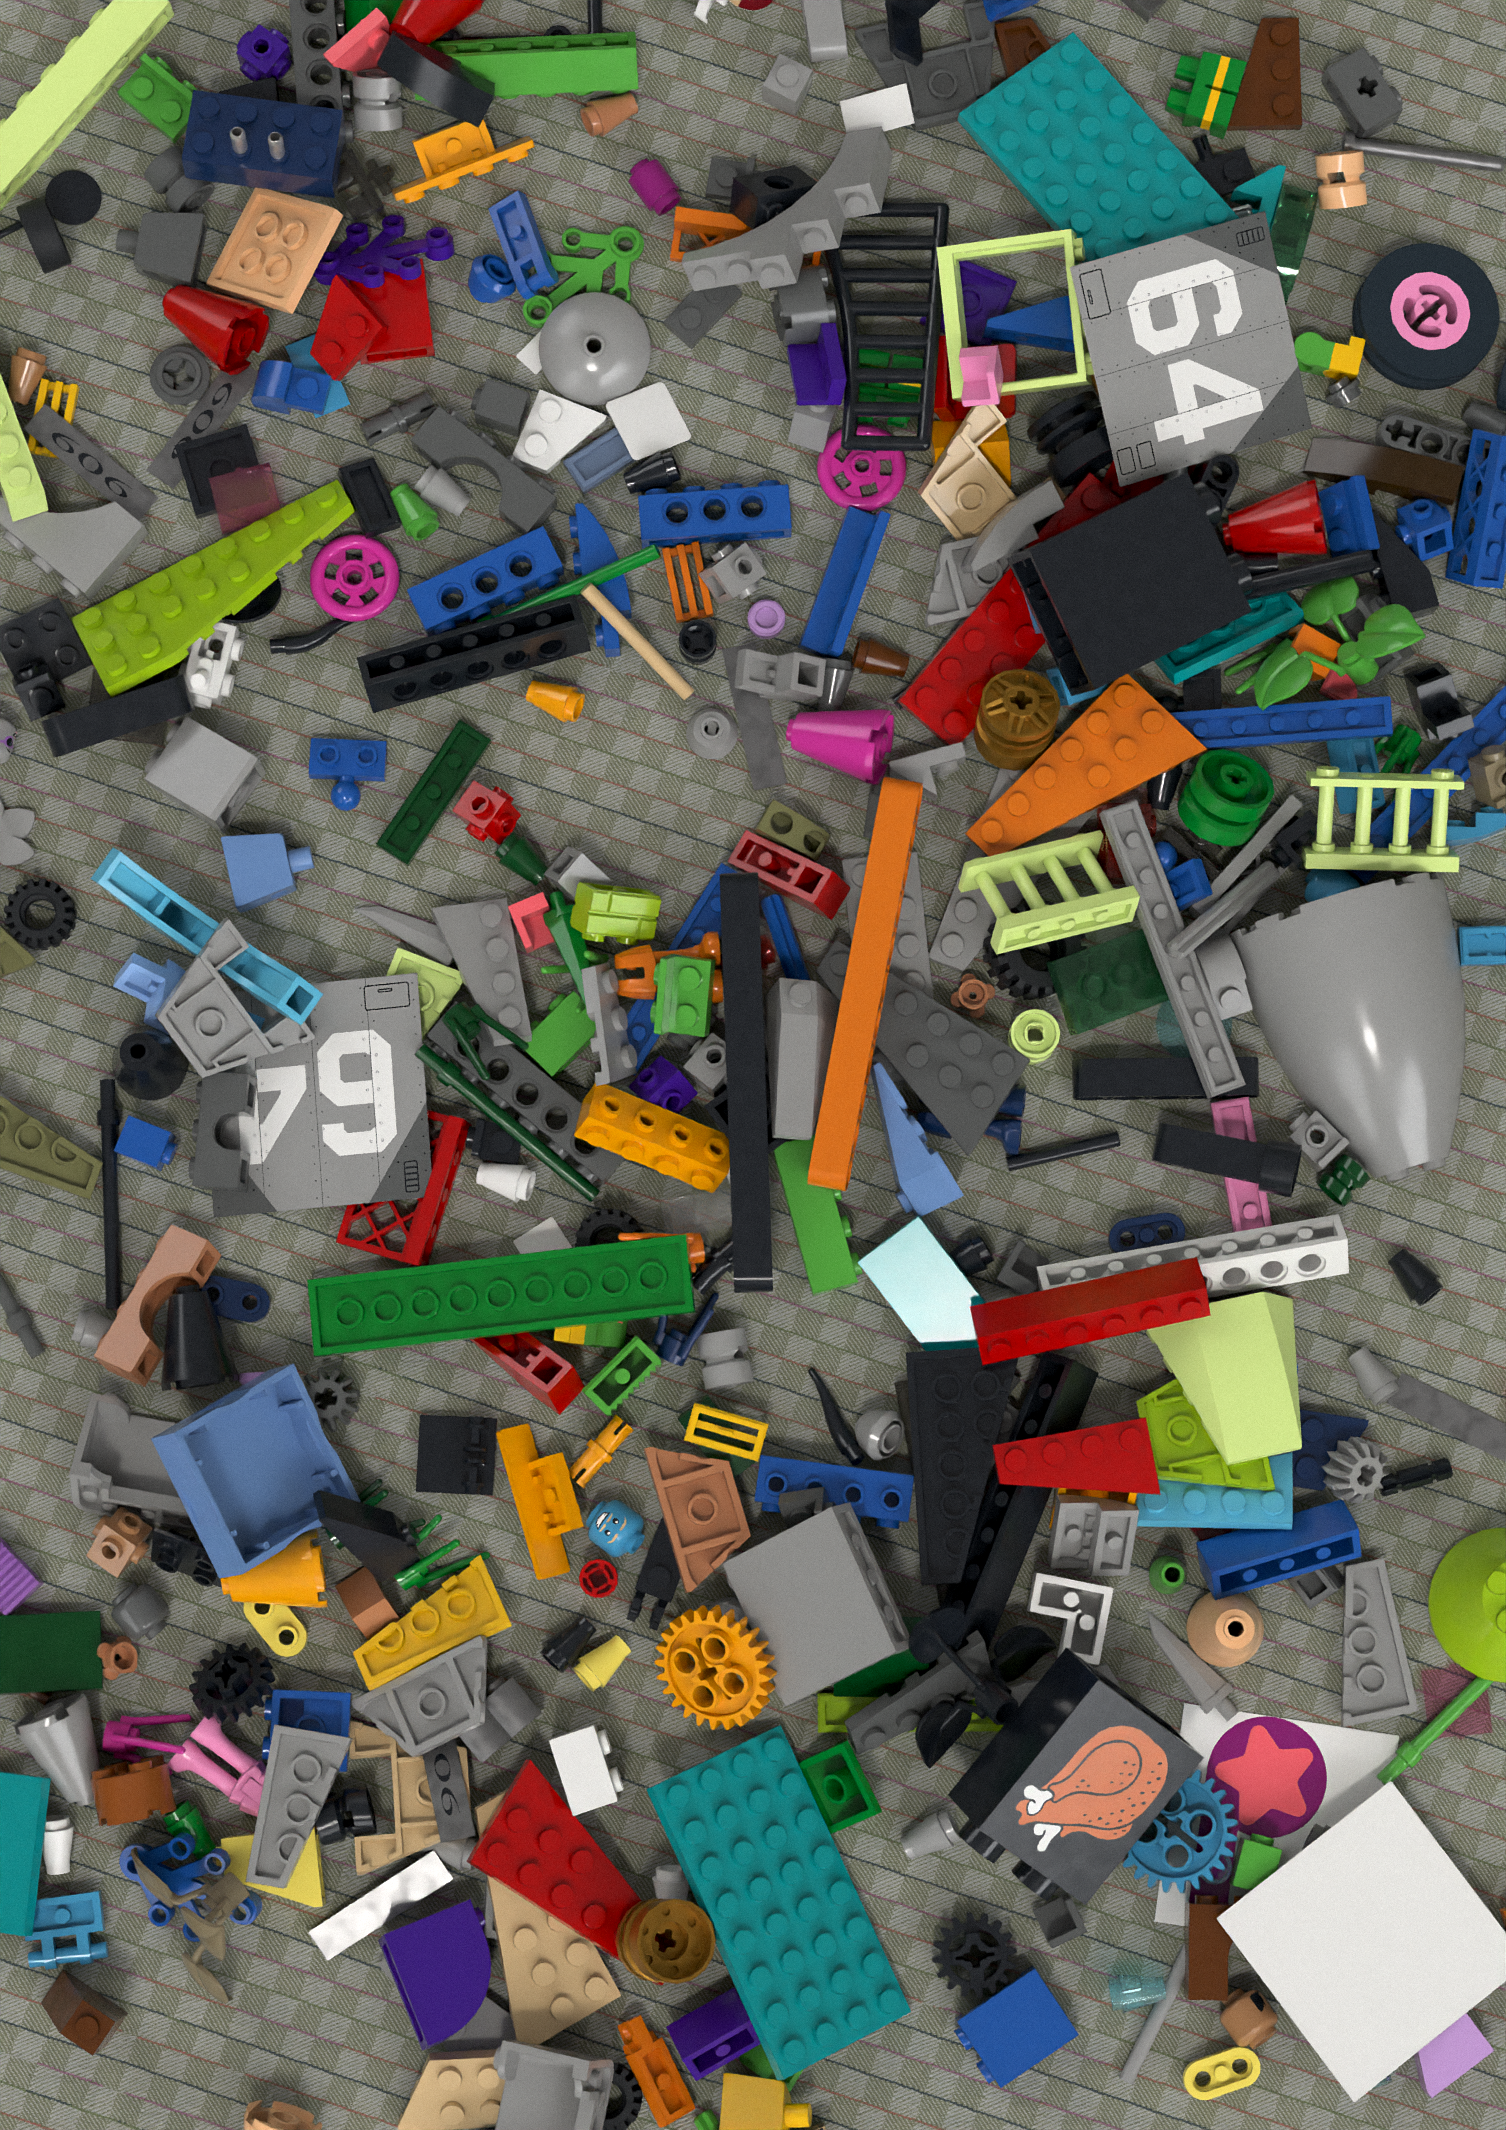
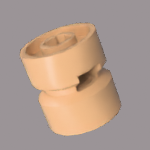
M1363 150L1338 151L1315 155L1316 175L1323 180V184L1318 187L1319 209H1339L1367 204L1366 182L1360 180V175L1365 172ZM1344 172L1345 180H1337V173Z

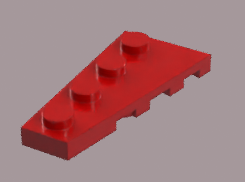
M1146 1418L992 1445L999 1484L1161 1495Z

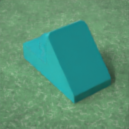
M1277 165L1233 190L1230 201L1241 205L1249 204L1252 207L1251 212L1253 214L1265 211L1270 229L1286 166Z

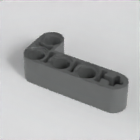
M1394 414L1388 416L1382 422L1375 435L1376 446L1419 454L1463 466L1464 470L1461 481H1464L1466 466L1458 461L1457 453L1466 452L1469 454L1472 438L1404 415ZM1391 430L1398 431L1397 441L1390 439ZM1412 435L1416 436L1412 446H1407L1411 440L1410 437ZM1425 440L1434 442L1438 446L1439 452L1428 454L1423 450L1421 442ZM1486 442L1483 449L1485 460L1488 458L1490 444ZM1481 480L1477 482L1475 491L1477 497L1481 495L1483 485Z

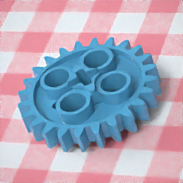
M1198 1769L1191 1778L1188 1777L1177 1791L1182 1798L1180 1808L1173 1812H1167L1162 1809L1161 1813L1173 1823L1182 1820L1180 1828L1203 1847L1202 1852H1196L1176 1835L1171 1836L1170 1839L1167 1838L1170 1832L1169 1829L1155 1818L1153 1823L1156 1824L1158 1829L1156 1838L1148 1843L1141 1842L1138 1839L1129 1850V1857L1123 1863L1124 1868H1130L1134 1865L1138 1867L1134 1874L1136 1880L1148 1874L1147 1886L1151 1889L1160 1880L1162 1881V1888L1165 1893L1170 1891L1172 1883H1176L1181 1894L1185 1893L1186 1882L1189 1881L1199 1890L1200 1877L1204 1876L1211 1882L1215 1881L1211 1872L1213 1867L1222 1871L1226 1870V1867L1220 1861L1222 1855L1227 1857L1234 1856V1853L1226 1848L1227 1842H1237L1238 1837L1228 1833V1828L1239 1824L1235 1819H1228L1226 1814L1230 1813L1235 1807L1233 1804L1222 1805L1220 1803L1225 1798L1226 1791L1220 1790L1213 1793L1212 1790L1216 1781L1211 1778L1202 1784V1772ZM1199 1816H1208L1212 1820V1830L1207 1836L1199 1837L1193 1833L1192 1823ZM1182 1846L1188 1852V1860L1182 1867H1172L1168 1861V1854L1172 1848Z

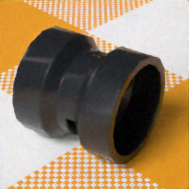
M694 620L682 627L679 633L681 656L693 665L705 664L713 658L716 652V634L709 623Z

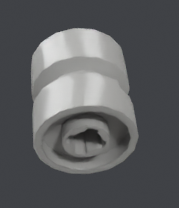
M364 69L353 73V95L359 98V102L354 105V127L357 129L389 131L401 128L403 125L402 104L396 101V98L402 94V84L383 69Z
M745 1328L718 1331L698 1337L699 1356L701 1359L706 1360L707 1363L702 1368L705 1390L754 1382L751 1362L744 1358L743 1355L748 1350Z

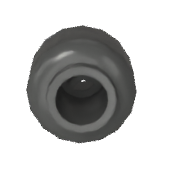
M133 1582L112 1601V1604L115 1606L111 1612L112 1618L132 1640L140 1639L144 1635L151 1640L167 1626L163 1619L168 1614L169 1607L153 1587L147 1583L138 1586Z

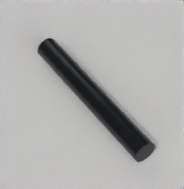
M1116 1131L1024 1152L1019 1155L1007 1156L1006 1163L1010 1172L1119 1147L1120 1139Z

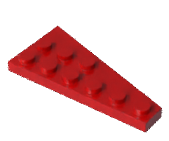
M531 1759L525 1760L466 1862L621 1962L615 1942L618 1925L626 1911L642 1900L579 1820L572 1815L571 1810ZM656 1934L654 1940L659 1943V1947H662L664 1940L659 1938V1934ZM653 1982L654 1984L659 1986H662L664 1984L661 1982Z

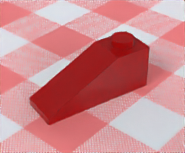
M748 830L744 832L727 861L731 866L743 873L758 872L759 882L802 907L831 921L851 889L834 871Z
M529 1333L470 1339L529 1393L559 1415L585 1387L572 1364Z

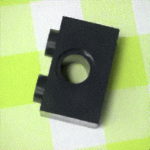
M796 165L733 177L729 212L753 230L791 207L810 191L817 181Z

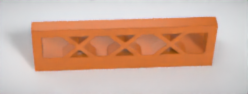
M676 206L670 261L682 262L683 254L686 253L679 251L682 233L697 235L705 245L702 248L717 245L725 239L730 240L741 236L752 229L733 214ZM706 237H712V238H715V239H713V240L710 242ZM822 251L813 253L812 264L820 265Z

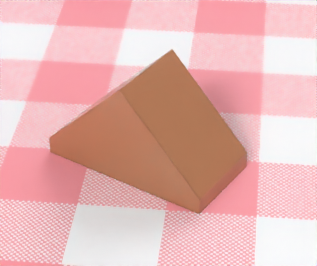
M366 1567L335 1586L352 1620L367 1640H370L390 1623H396L401 1619L376 1577Z

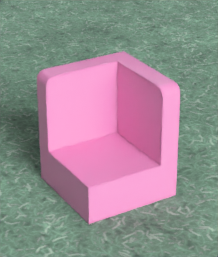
M998 345L960 348L959 361L964 381L961 397L962 405L967 407L1000 404L1004 375Z

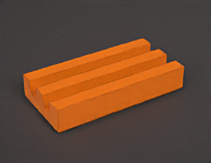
M699 541L692 542L691 545L686 546L682 544L676 545L675 548H662L676 623L712 617L713 609L709 590L699 576V573L704 570ZM692 553L704 606L703 610L698 611L686 557L687 554ZM672 557H679L690 611L688 613H682Z

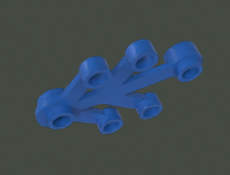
M179 1833L171 1841L154 1848L144 1843L131 1844L122 1851L119 1858L120 1868L124 1875L130 1880L140 1883L151 1905L148 1911L149 1920L156 1926H165L174 1917L175 1908L166 1906L144 1886L137 1874L131 1856V1850L134 1847H137L140 1861L177 1895H185L201 1888L205 1883L195 1878L207 1873L220 1875L229 1867L231 1862L227 1851L222 1848H215L207 1856L175 1869L161 1864L160 1862L171 1857L184 1860L195 1850V1840L188 1833ZM177 1842L184 1843L187 1851L181 1850ZM212 1857L218 1858L222 1866H217L213 1862ZM248 1890L249 1896L238 1905L245 1909L246 1914L242 1913L237 1906L232 1911L233 1914L229 1916L234 1923L247 1925L260 1915L263 1905L257 1893ZM201 1895L197 1898L204 1900L206 1896ZM193 1899L178 1905L179 1909L185 1906L201 1918H205L200 1914ZM157 1908L162 1909L165 1912L166 1917L160 1916L157 1912ZM185 1923L183 1926L184 1936L192 1942L200 1941L198 1936Z

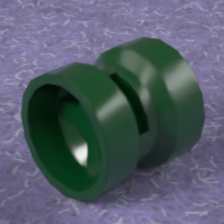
M1341 1154L1334 1162L1333 1173H1324L1316 1183L1330 1199L1341 1207H1345L1352 1199L1351 1191H1355L1356 1188H1362L1370 1180V1177L1354 1160L1345 1154Z

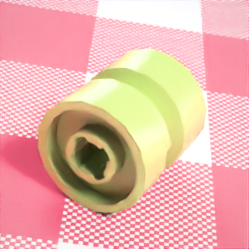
M1031 1009L1024 1011L1016 1017L1008 1032V1046L1029 1058V1064L1042 1063L1051 1056L1059 1043V1025L1055 1018L1044 1010Z

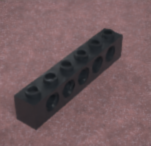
M572 595L357 657V661L372 711L376 713L591 651L576 595Z

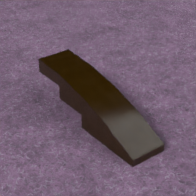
M1313 437L1303 474L1336 484L1349 480L1351 476L1365 475L1368 494L1374 495L1376 490H1380L1409 500H1413L1415 495L1452 506L1464 467L1387 447Z

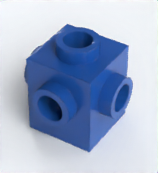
M1423 498L1397 509L1399 525L1395 526V533L1422 562L1454 549L1453 523L1445 507L1440 508L1436 501Z

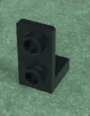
M885 0L890 51L897 58L918 67L923 62L919 19L941 0Z

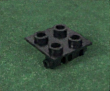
M58 597L0 625V651L14 677L17 676L16 672L26 665L37 663L40 666L47 663L55 682H58L92 665Z
M420 1415L416 1492L493 1496L497 1418Z
M154 1527L151 1551L152 1562H155L160 1569L166 1572L176 1573L178 1571L192 1576L195 1582L203 1586L211 1587L215 1585L222 1588L221 1578L218 1577L202 1542L201 1544L196 1543V1538L193 1537L188 1540L187 1535L169 1529L167 1532Z

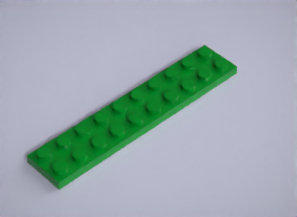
M686 1234L307 1280L315 1357L696 1312L689 1243Z

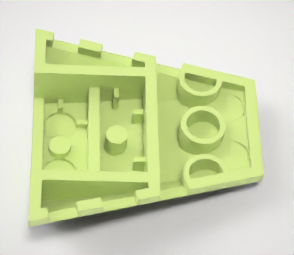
M1258 1292L1209 1303L1211 1316L1147 1329L1146 1334L1153 1344L1156 1343L1164 1356L1163 1361L1170 1373L1173 1372L1184 1389V1396L1190 1405H1194L1202 1419L1203 1427L1227 1465L1300 1450L1302 1448L1293 1299L1267 1292Z

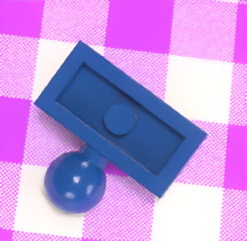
M311 738L309 778L339 780L331 790V801L337 809L350 811L359 804L361 799L360 790L354 784V781L385 782L387 741Z
M1164 841L1154 844L1179 912L1213 894L1201 859H1191L1174 868L1178 858L1175 847Z

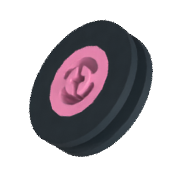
M1432 243L1404 246L1382 258L1360 286L1355 297L1352 312L1354 335L1366 340L1363 356L1369 364L1388 380L1400 386L1417 390L1445 388L1468 376L1490 351L1497 336L1500 319L1495 290L1483 270L1461 252L1447 246ZM1436 302L1441 305L1436 313L1423 321L1416 331L1410 328L1419 317L1429 312Z

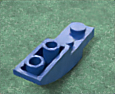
M583 503L575 504L576 515L569 516L571 539H579L580 552L572 553L574 574L584 576L619 559L606 532ZM624 574L596 587L626 619L632 618L629 593ZM601 615L602 624L595 625L597 647L605 648L606 657L621 656L618 632Z

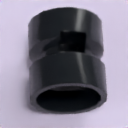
M366 1784L344 1789L342 1796H338L335 1792L328 1794L316 1821L318 1834L323 1846L345 1841L347 1834L360 1837L377 1833L373 1804ZM351 1810L352 1817L345 1819L344 1811Z

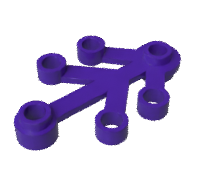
M389 215L382 220L383 231L361 253L352 254L359 246L369 242L367 225L353 223L347 226L345 230L347 239L334 252H324L313 276L316 277L317 282L320 284L331 285L332 279L336 275H342L346 279L363 283L368 288H377L385 283L384 271L400 275L405 280H413L422 274L420 259L410 255L425 252V256L430 260H447L455 253L453 236L448 233L447 229L435 227L427 231L424 239L389 246L396 238L403 236L406 232L404 218L400 215Z

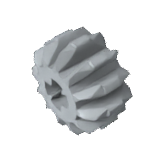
M1350 1436L1348 1441L1338 1440L1337 1450L1335 1452L1327 1451L1331 1458L1329 1463L1321 1466L1328 1473L1323 1482L1327 1487L1331 1488L1330 1492L1335 1497L1341 1500L1345 1499L1351 1503L1361 1504L1363 1499L1373 1500L1374 1490L1384 1489L1380 1481L1382 1477L1389 1474L1386 1468L1383 1467L1388 1458L1380 1452L1381 1448L1377 1447V1444L1374 1442L1366 1441L1359 1437Z

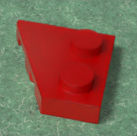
M336 275L332 279L310 351L313 358L334 381H341L389 328L342 275Z

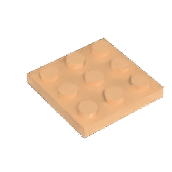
M255 188L206 284L215 291L293 314L343 215L333 207L269 189Z

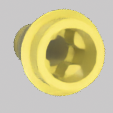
M615 1635L611 1640L578 1658L579 1663L573 1670L579 1679L594 1692L599 1686L605 1687L625 1657L631 1653V1650L619 1636Z

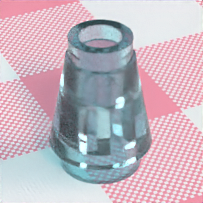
M1117 1974L1116 1979L1108 1980L1113 2011L1122 2010L1124 2014L1159 2002L1160 2000H1166L1163 1976Z

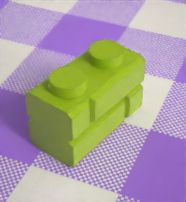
M585 882L577 884L574 899L575 905L572 909L570 924L571 927L582 933L583 939L604 942L605 936L616 937V941L619 943L633 946L638 945L639 939L650 941L654 939L657 925L656 917L659 915L661 905L659 895L648 889Z

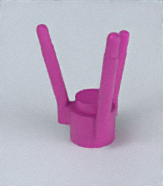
M189 1714L145 1717L122 1715L120 1722L109 1720L104 1731L103 1750L114 1752V1758L128 1760L133 1763L139 1762L141 1758H144L130 1752H136L137 1747L184 1754L186 1749L183 1746L140 1738V1729L134 1728V1726L189 1722L191 1716Z

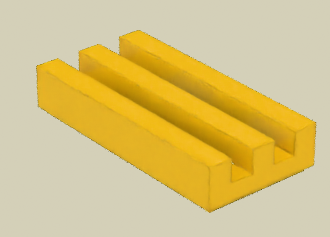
M41 378L34 416L44 404L47 405L49 391L54 392L51 409L58 414L62 393L68 394L64 420L73 425L80 390L77 384L66 385L60 381H56V383L50 382L48 379ZM32 435L29 436L28 448L31 454L59 459L44 445L43 447H38L39 441Z
M695 1402L684 1441L758 1462L769 1423ZM699 1413L758 1429V1435L754 1436L699 1420ZM695 1427L755 1444L754 1449L751 1451L695 1435Z

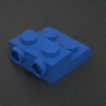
M273 1689L272 1697H266L264 1717L265 1720H271L270 1736H264L263 1760H268L274 1725L350 1737L352 1693ZM349 1749L339 1769L340 1772L348 1771Z

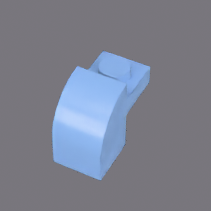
M133 952L116 974L113 987L146 1002L144 1023L168 1034L155 1014L186 971L169 959L163 966H160Z

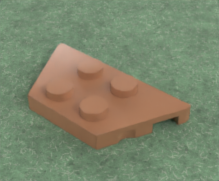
M648 1447L644 1449V1454L685 1593L693 1591L707 1576L718 1568L751 1534L729 1461Z

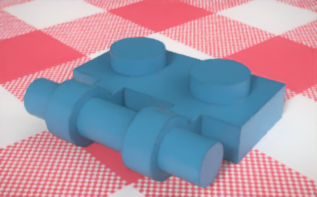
M101 1890L36 1900L32 1936H25V1941L41 1939L42 1951L28 1953L30 1968L45 1966L46 1970L56 1969L59 1967V1964L80 1961L81 1965L92 1964L94 1959L108 1957L107 1942L92 1943L90 1932L105 1930ZM76 1935L77 1946L57 1948L55 1937Z

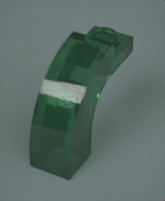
M1282 183L1269 232L1286 305L1306 248L1316 210L1318 193Z

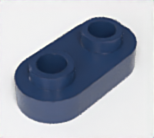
M1171 1213L1125 1219L1119 1221L1111 1228L1108 1235V1244L1113 1253L1181 1242L1185 1237V1227L1181 1219ZM1166 1226L1171 1230L1170 1239L1163 1240L1158 1236L1159 1227ZM1130 1233L1134 1238L1133 1245L1129 1247L1124 1246L1120 1241L1121 1234Z
M209 1276L203 1288H199L200 1291H208L211 1288L219 1290L220 1296L218 1300L212 1302L216 1315L219 1317L256 1323L263 1320L271 1309V1299L268 1292L256 1284L219 1276ZM248 1296H255L257 1299V1306L252 1310H247L244 1307V1300Z

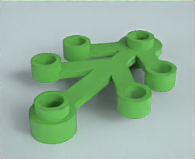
M630 226L618 227L610 235L583 233L577 228L567 229L562 235V245L567 252L578 253L583 247L604 250V252L595 259L557 256L546 251L551 265L556 272L576 274L547 297L536 295L527 299L523 306V315L529 326L543 328L552 311L562 302L573 297L585 286H587L586 293H601L603 272L615 263V285L609 290V294L614 295L619 291L624 292L627 295L624 301L630 304L631 292L628 285L631 263L636 261L644 250V240L640 232ZM569 236L579 237L580 242L575 246L567 244L566 240ZM622 241H629L633 245L628 251H622L618 246ZM536 309H542L546 314L542 319L537 320L531 316L532 312Z

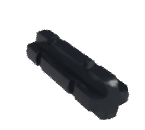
M1447 1458L1432 1461V1465L1425 1463L1397 1471L1396 1475L1390 1473L1382 1477L1380 1482L1384 1489H1379V1492L1382 1496H1389L1398 1493L1400 1489L1407 1491L1431 1484L1435 1479L1437 1482L1449 1479L1453 1476L1451 1464Z

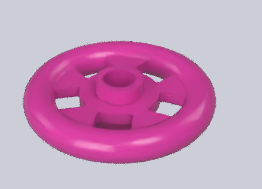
M868 424L857 425V435L892 436L877 426ZM842 429L835 432L828 438L824 452L819 453L817 461V475L825 494L842 508L847 509L851 506L863 512L879 509L891 502L900 492L906 478L904 452L876 451V453H873L872 451H852L842 463L834 457L841 447ZM859 461H864L868 464L869 469L866 472H858L855 469V464ZM880 461H891V476L879 475ZM841 472L844 473L845 478L851 483L844 490L834 480V477ZM875 483L878 493L862 497L859 487Z
M357 534L345 535L326 544L316 555L310 570V588L318 605L329 615L350 622L365 621L382 613L395 598L400 581L398 564L391 551L378 540L371 537L366 539L364 535ZM362 550L363 559L346 561V551ZM380 562L385 576L374 579L370 565ZM328 564L340 566L336 572V580L325 578ZM353 574H358L362 577L361 582L356 585L350 584L348 579ZM373 588L378 596L368 604H364L360 596H363ZM337 589L343 594L350 596L345 605L338 603L332 598Z

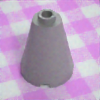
M79 1692L48 1702L46 1705H43L44 1709L33 1715L32 1711L28 1712L16 1720L12 1726L16 1735L47 1776L51 1778V1781L68 1803L76 1802L80 1807L94 1801L90 1782L92 1778L91 1772L101 1768L89 1703L84 1693L81 1695Z

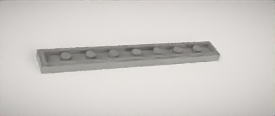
M1137 800L1099 813L1126 887L1134 885L1140 895L1136 913L1207 1099L1246 1085L1195 951L1193 950L1186 957L1177 960L1173 958L1172 953L1167 949L1168 943L1186 927Z

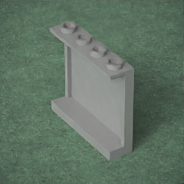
M850 1502L830 1507L722 1563L727 1573V1582L731 1589L735 1591L742 1607L743 1618L745 1616L748 1618L747 1625L751 1627V1630L757 1627L760 1629L755 1637L758 1642H769L763 1649V1653L775 1657L767 1666L777 1671V1675L773 1677V1684L776 1693L782 1698L785 1707L808 1699V1696L891 1655L909 1649L910 1635Z

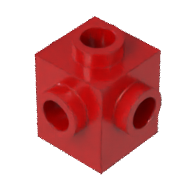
M473 780L452 810L467 825L465 831L482 843L488 838L498 845H501L506 836L514 830L516 822L521 817V814L511 805L514 800L513 797L497 786L491 791Z

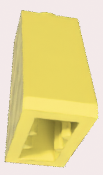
M314 1826L287 1888L284 1889L246 1882L254 1833L224 1837L221 1839V1846L216 1847L224 1849L230 1855L231 1862L224 1871V1875L228 1872L233 1873L243 1885L312 1907H323L326 1904L317 1826ZM216 1858L217 1866H222L221 1861Z

